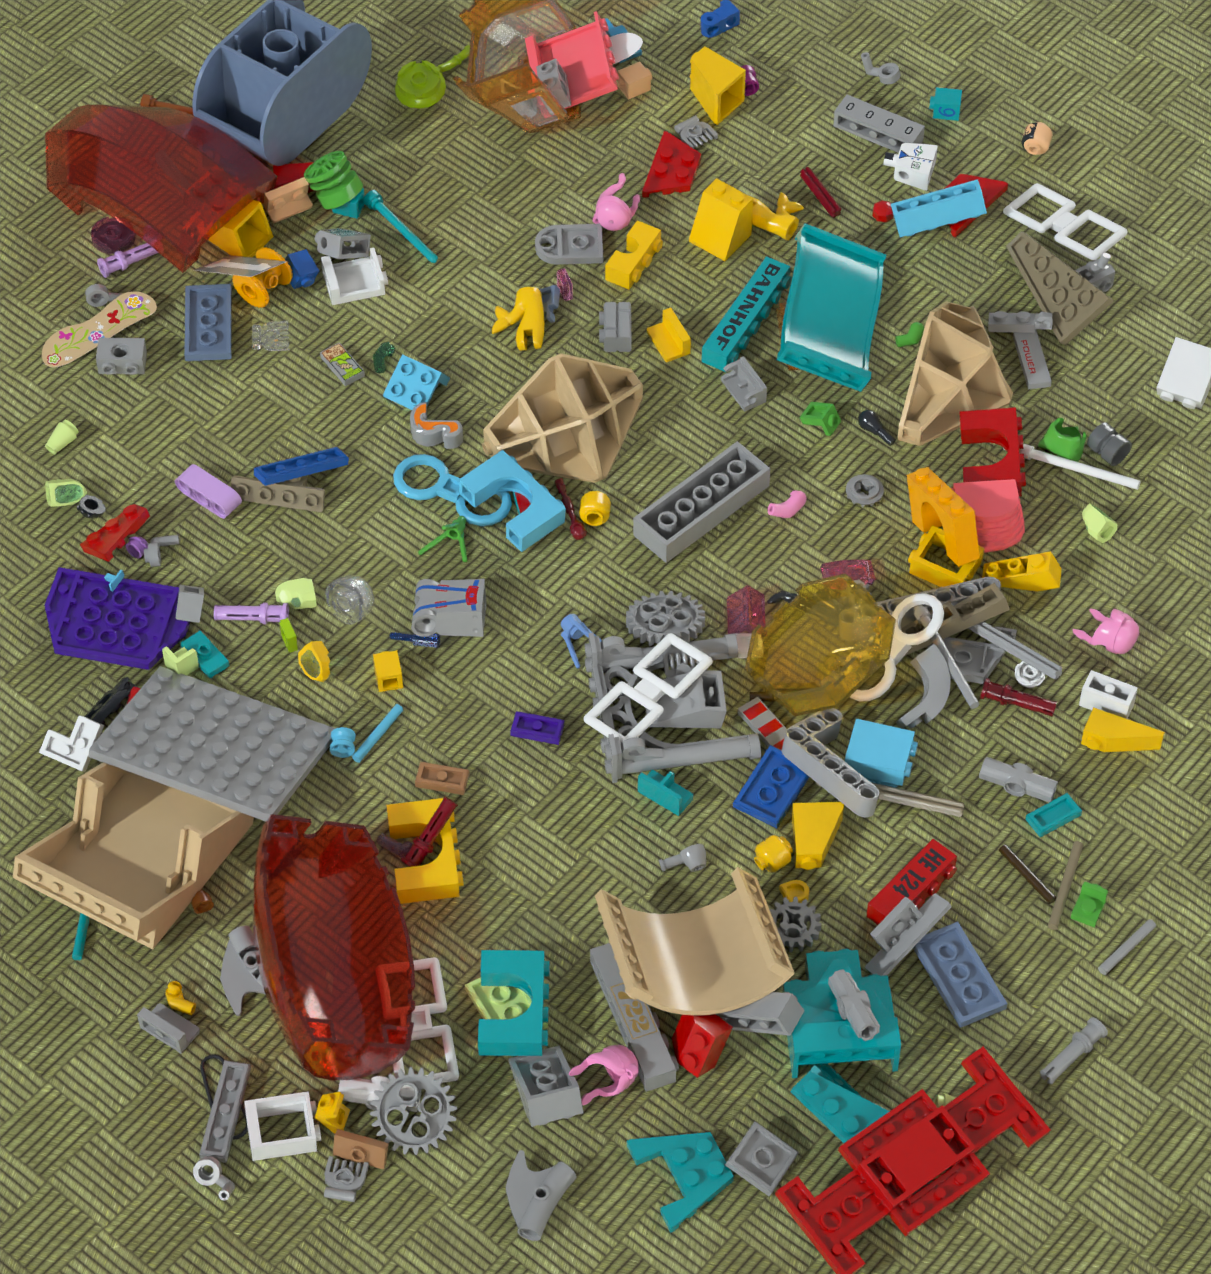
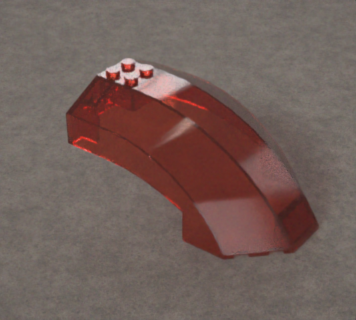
M104 104L84 105L73 109L45 133L46 188L77 215L83 212L85 201L112 216L146 241L182 273L199 259L201 245L250 202L255 200L263 204L264 194L275 189L278 177L246 149L216 127L191 114L173 108Z

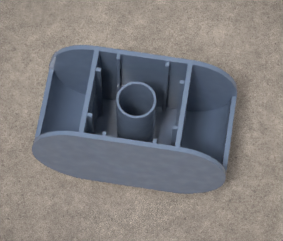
M267 0L217 44L205 59L196 79L193 92L192 106L194 118L203 129L273 165L281 166L293 161L333 124L356 99L364 84L371 62L372 42L370 34L366 27L359 23H349L338 29L306 13L303 0Z

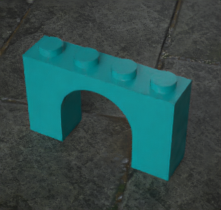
M481 950V986L516 987L524 991L532 1002L525 1013L513 1019H479V1055L542 1056L543 1046H548V1030H543V1023H548L549 1007H544V999L549 1000V984H544V977L550 976V961H545L544 951Z

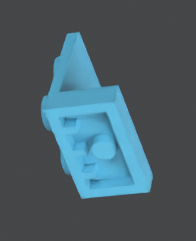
M402 354L383 396L410 410H413L415 406L423 402H427L428 406L438 384L447 386L450 377Z

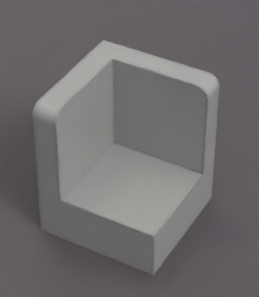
M179 585L176 610L177 620L200 623L204 588Z

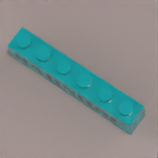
M767 256L703 345V363L725 372L723 368L726 365L738 360L739 353L742 349L745 350L752 334L755 335L760 328L762 320L768 318L773 304L779 302L782 291L789 288L792 281L789 265Z

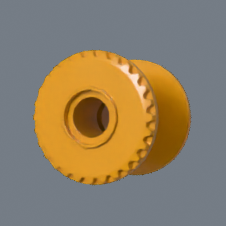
M263 247L256 252V258L286 261L282 255L271 248ZM285 262L253 277L233 275L232 282L237 293L247 303L263 308L269 303V294L266 289L275 288L277 284H289L292 281L293 273L288 262Z

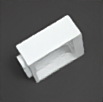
M309 1091L244 1101L252 1161L317 1151L316 1141L321 1140L319 1124L314 1125L313 1122L317 1109L316 1102L310 1101ZM304 1111L308 1136L266 1143L261 1142L258 1118Z

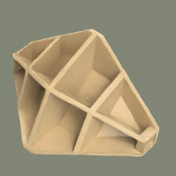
M946 301L930 311L901 415L897 440L921 446L960 428L959 411L999 409L1009 406L1013 391L1000 370L993 353L994 347L974 306L967 307Z
M560 353L549 358L483 429V451L487 456L493 457L503 450L509 456H513L518 464L529 472L596 483L607 478L643 400V384L632 369Z

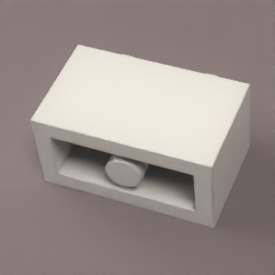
M1091 670L1082 688L1079 706L1090 710L1094 707L1128 719L1135 703L1138 688Z

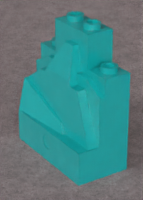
M841 949L833 952L814 951L806 953L805 971L807 981L795 979L783 984V993L789 992L796 996L799 1004L804 1009L790 1036L787 1035L792 1078L798 1077L799 1065L891 1059L892 1072L898 1071L901 1040L898 1019L894 1017L888 975L872 974L862 977L858 950ZM844 969L845 972L850 973L859 990H864L867 993L871 1011L880 1025V1031L873 1039L864 1041L862 1038H858L849 1020L842 1019L838 1010L837 999L828 985L829 977L835 971Z

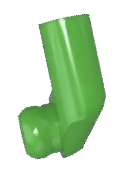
M914 322L911 324L907 334L896 336L897 347L918 344L923 336L924 325L920 322Z

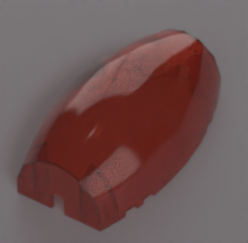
M271 814L263 825L257 849L252 902L256 960L263 989L272 1014L302 1067L314 1077L330 1081L353 1080L379 1073L398 1062L410 1049L414 1026L411 1018L412 1012L415 1010V1001H412V991L415 989V973L410 937L395 887L391 888L387 880L389 875L386 866L381 867L377 858L379 851L364 825L325 821L317 832L305 834L304 832L312 823L311 819Z

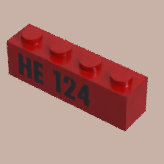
M932 839L868 903L866 917L879 925L905 896L919 910L929 895L932 896L938 892L941 883L945 879L949 880L953 877L957 870V855L935 839Z

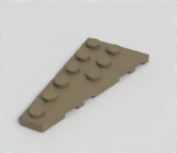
M1021 231L1006 245L1042 312L1052 313V330L1061 344L1066 346L1114 302L1112 298L1027 233Z

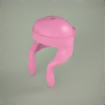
M624 173L619 175V182L617 184L611 185L601 193L596 204V213L593 216V223L600 224L603 228L610 231L622 230L628 226L640 202V195L636 194L629 209L623 200L612 196L623 187L626 181Z
M1089 609L1096 620L1103 622L1096 629L1093 637L1082 630L1073 629L1074 635L1079 639L1085 640L1093 646L1104 645L1107 651L1120 655L1130 651L1139 636L1138 624L1132 617L1118 609L1112 610L1110 618L1103 616L1098 610Z
M610 1045L604 1048L602 1052L591 1054L580 1065L570 1070L568 1073L570 1076L579 1075L589 1065L598 1063L605 1066L609 1076L614 1081V1084L611 1086L596 1088L584 1094L581 1099L582 1105L588 1104L597 1096L609 1097L618 1095L635 1081L639 1073V1065L636 1056L630 1049L623 1045Z

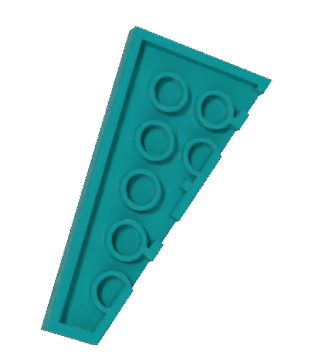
M811 1071L790 1091L843 1143L890 1112ZM931 1180V1181L928 1182L926 1185H924L923 1187H921L920 1189H918L916 1192L913 1193V1195L916 1194V1193H917L918 1191H920L921 1189H923V1188H924L925 1186H927L928 1184H930L933 1180Z

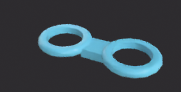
M426 454L410 456L397 465L393 474L394 485L407 498L415 500H429L436 496L455 503L458 514L465 517L467 522L472 525L491 526L501 522L509 514L512 506L509 492H499L497 495L502 500V504L495 513L483 516L473 514L465 506L466 499L459 494L460 478L449 474V470L444 462L435 456ZM416 465L431 466L440 475L438 482L434 486L421 490L408 486L404 482L403 477L407 470Z

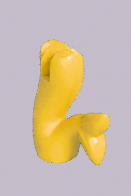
M781 192L775 214L763 202L752 197V225L774 233L788 241L796 232L799 224V219L790 214L801 211L804 207L797 202H789L788 197Z
M523 287L516 293L515 305L511 312L500 306L495 307V315L498 320L492 327V334L501 332L521 320L516 332L518 349L520 351L527 350V336L532 335L534 348L541 349L544 338V310L541 291L535 287Z

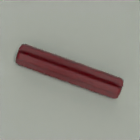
M810 167L802 169L800 177L829 215L833 218L839 216L842 210L812 169Z

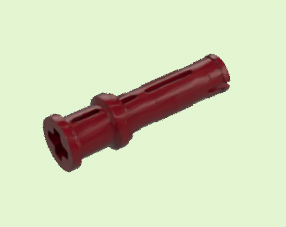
M989 678L985 679L980 699L988 698L995 700L1003 706L1008 703L1051 717L1054 715L1057 704L1056 701L1014 690L1009 684L1004 686L991 682Z
M444 796L420 837L416 836L412 840L414 844L407 855L402 856L401 861L410 867L421 866L428 853L433 852L434 846L432 844L458 806L457 803Z

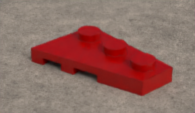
M136 504L124 508L120 515L108 520L104 527L87 536L86 540L80 544L83 552L109 562L114 557L112 552L116 547L121 549L126 544L124 541L126 536L136 533L150 517L147 508Z

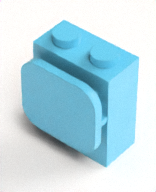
M856 719L846 752L845 762L872 783L895 788L899 785L902 786L905 776L910 777L913 763L909 762L910 756L915 757L918 742H914L915 731Z

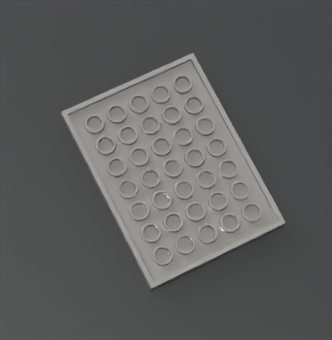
M160 666L89 748V757L271 823L332 743L331 732L336 728L191 676L177 674L171 669Z

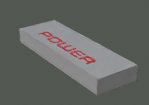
M1036 329L1034 333L1014 332L1013 339L1028 390L1051 387L1052 381Z

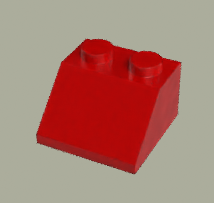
M716 1014L682 1015L672 1036L673 1048L678 1064L697 1078L715 1068L733 1027Z

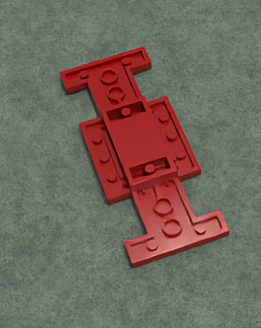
M984 1046L965 1058L961 1063L976 1082L974 1086L944 1107L942 1105L939 1108L926 1092L921 1089L842 1144L838 1151L853 1171L822 1193L814 1197L798 1176L775 1192L776 1197L836 1274H854L864 1267L866 1263L850 1242L887 1215L890 1216L906 1237L988 1178L990 1175L989 1171L974 1153L1012 1127L1028 1148L1051 1131ZM952 1166L951 1169H949L948 1171H946L944 1174H942L941 1176H939L937 1179H935V1180L932 1181L930 1184H928V1185L925 1186L923 1189H921L920 1191H918L916 1194L913 1195V1193L916 1192L918 1189H920L921 1187H923L924 1185H926L928 1182H930V1181L933 1180L935 1177H937V1176L940 1175L942 1172H944L945 1170H947L949 1167Z

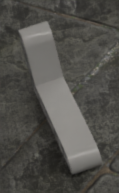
M827 707L789 727L785 733L781 750L782 754L856 815L871 817L875 812L880 793L879 789L825 746L838 737L843 718L842 713L836 708Z

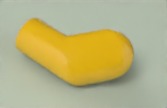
M171 981L165 990L168 1005L172 1009L192 1016L196 1009V1003L185 1000L181 991L182 985L177 981Z

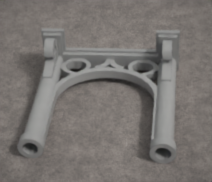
M589 633V643L585 644L586 672H591L592 678H589L590 692H595L596 698H592L593 707L613 688L610 684V679L613 677L624 678L627 684L634 688L642 678L634 673L631 674L628 670L633 669L655 646L646 648L625 647L624 640L621 637L611 636L600 642L599 636ZM735 633L725 634L721 638L689 642L690 645L711 657L713 661L738 658V645ZM673 645L671 648L668 647L646 670L651 672L663 668L662 655H667L668 666H670L669 655L673 654L674 665L676 666V653L680 654L681 662H683V651ZM687 654V661L690 664V657ZM622 693L617 697L620 698L619 702L612 707L609 705L599 715L600 718L597 719L614 729L613 720L620 721L624 726L618 729L617 732L626 736L638 723L632 713L631 698ZM645 731L638 738H628L621 742V744L619 737H614V734H609L608 737L603 735L604 738L600 739L602 753H605L606 757L604 759L606 774H611L612 783H617V779H621L622 774L747 757L750 759L761 758L760 741L757 733L684 744L665 743L651 737Z

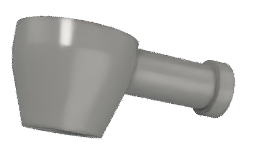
M695 844L683 849L678 855L658 861L662 872L683 863L692 872H696L706 867V850L703 844Z

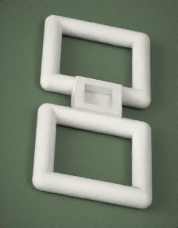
M1038 183L1031 186L1003 209L1005 215L1039 233H1044L1049 228L1058 232L1054 237L1056 242L1090 260L1098 259L1102 253L1109 250L1128 233L1126 228L1091 210L1084 211L1078 217L1073 215L1070 211L1076 206L1074 201ZM1037 193L1062 205L1059 210L1042 223L1017 211L1019 207ZM1088 220L1114 232L1112 236L1094 250L1068 238L1071 233Z
M669 633L633 668L634 674L642 678V680L634 688L623 681L617 683L584 716V722L606 737L609 734L619 737L620 744L628 738H638L663 713V707L656 702L664 694L677 699L712 664L713 660L678 636ZM671 644L699 661L675 687L646 670ZM622 693L650 710L626 736L621 735L597 719Z
M432 957L379 966L377 971L385 1018L389 1021L404 1019L406 1031L395 1032L389 1035L395 1078L399 1077V1069H402L405 1074L400 1042L442 1036L448 1071L434 1073L433 1080L436 1081L440 1077H443L442 1083L458 1080L459 1071L451 1027L449 1025L432 1027L430 1014L442 1013L447 1010L438 958ZM430 969L436 1003L394 1009L389 975Z

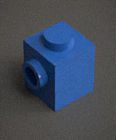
M307 249L286 256L285 260L290 265L293 273V278L290 282L292 287L296 289L302 286L304 288L311 286L315 282L319 269Z

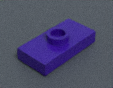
M516 711L510 735L559 745L565 720Z

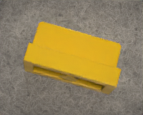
M672 308L663 310L662 323L648 327L647 334L664 361L670 362L691 354V338Z

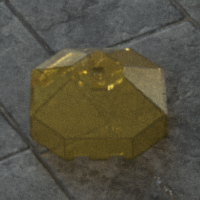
M847 574L802 583L795 590L798 593L797 597L789 604L784 600L770 614L773 619L764 628L759 624L752 630L745 670L764 692L794 717L838 708L890 659L896 619L877 604L868 590L859 583L856 584ZM842 665L843 667L840 669V673L837 674L836 671Z

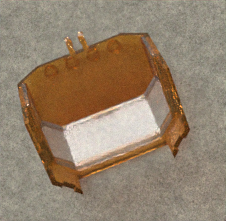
M473 0L475 3L468 10L464 9L458 15L472 33L467 82L458 76L452 79L467 98L508 119L513 125L530 134L581 118L582 103L564 109L529 64L525 38L533 35L536 42L540 43L577 29L557 0Z

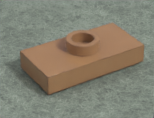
M420 762L415 779V787L464 795L470 772L468 769Z
M337 1129L334 1135L333 1156L362 1164L367 1162L369 1166L384 1170L387 1164L389 1143Z

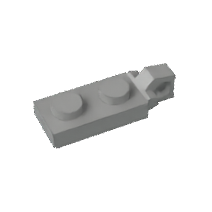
M997 311L989 313L988 331L1034 333L1035 329L1052 330L1053 315L1052 313L1042 311L1036 314L1025 311L1018 313Z

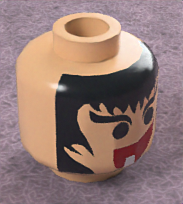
M1042 122L1029 124L1025 128L1022 137V147L1033 155L1046 153L1052 140V131Z

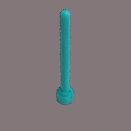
M376 190L369 191L364 196L363 203L369 209L378 210L431 263H436L438 260L437 255L383 204V198Z

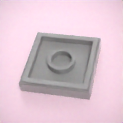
M754 1121L725 1166L767 1196H770L799 1152Z

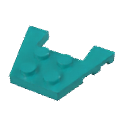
M711 1132L639 1138L626 1141V1146L636 1166L663 1156L684 1197L660 1208V1213L670 1233L678 1229L679 1224L685 1219L691 1218L696 1213V1210L705 1202L711 1201L733 1182L734 1176L730 1168L725 1166L726 1161Z

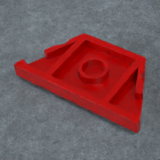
M664 131L644 184L642 197L647 198L649 193L662 192V195H667L674 192L690 191L701 162V153L669 132Z
M959 174L945 188L978 179L987 209L1008 190V183ZM968 218L955 224H948L951 228L952 236L956 237L976 218Z

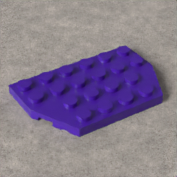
M59 567L44 605L55 654L150 670L163 657V648L167 646L171 650L186 636L190 621L176 619L179 587L123 578L112 592L109 587L110 582L104 578L105 575Z

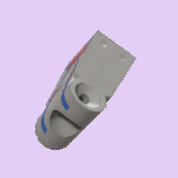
M423 579L416 584L414 600L416 606L413 610L411 626L413 633L421 637H427L436 632L439 635L484 636L486 615L485 579L441 580L440 583L430 579Z

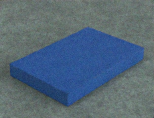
M770 745L734 800L733 807L777 829L808 781L809 776L788 760L780 749Z

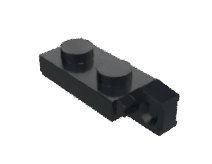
M128 677L122 678L112 690L107 691L84 717L104 725L106 722L105 718L121 707L120 702L124 698H128L131 689L136 686Z

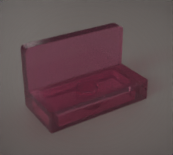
M747 585L727 597L728 634L742 633L746 630L749 633H760V637L766 635L764 594Z

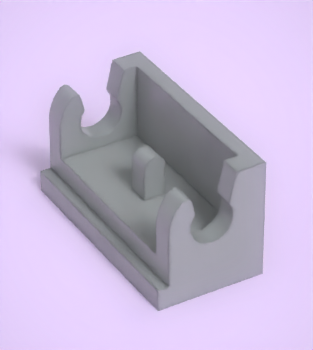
M744 356L723 368L725 372L729 373L721 376V381L744 412L766 403L767 387Z

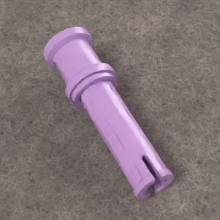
M159 237L128 251H116L110 257L105 259L99 258L97 259L98 267L101 274L106 278L109 277L110 273L120 269L122 271L126 270L129 264L165 251L166 247L162 238Z
M263 602L260 606H214L215 621L251 620L267 624L268 622H280V620L285 618L289 619L288 603L268 605V603Z

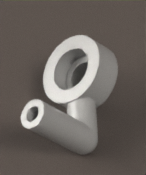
M864 52L861 54L867 75L878 76L883 84H893L899 80L901 74L897 64L886 63L880 68L873 67L869 53Z
M101 284L91 285L85 291L87 303L94 307L103 306L108 301L112 302L122 295L120 293L108 292L107 287Z
M179 535L152 538L150 543H148V548L144 549L145 563H150L151 567L161 566L160 546L180 544Z
M211 1156L199 1159L193 1168L195 1180L205 1186L216 1183L222 1188L219 1192V1198L223 1201L230 1197L235 1189V1184L221 1174L222 1167L220 1162ZM206 1165L211 1166L213 1172H207L204 1167Z

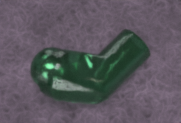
M383 342L373 354L376 373L380 374L386 371L384 359L386 356L390 357L393 356L392 353H395V346L393 344Z

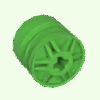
M335 151L322 156L312 163L304 173V177L311 189L316 190V197L324 209L329 210L344 205L352 200L363 187V183L355 170H350L352 167L351 163L347 160L343 151Z

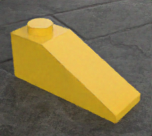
M1093 707L1083 730L1081 744L1102 752L1160 750L1165 732Z

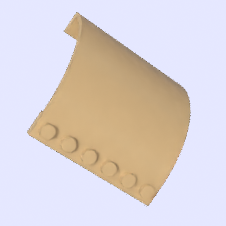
M737 867L731 873L737 888L733 893L705 907L672 914L647 913L627 908L622 905L621 899L601 889L595 895L598 911L601 913L604 922L603 926L607 931L608 941L612 946L614 959L618 964L619 974L623 979L627 995L634 1000L639 999L648 1005L670 1013L711 1015L728 1012L752 1004L769 995L795 974L757 877Z

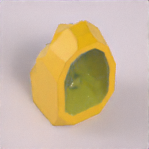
M311 641L298 652V661L302 670L310 679L324 683L330 675V659L328 657L329 652L322 641Z

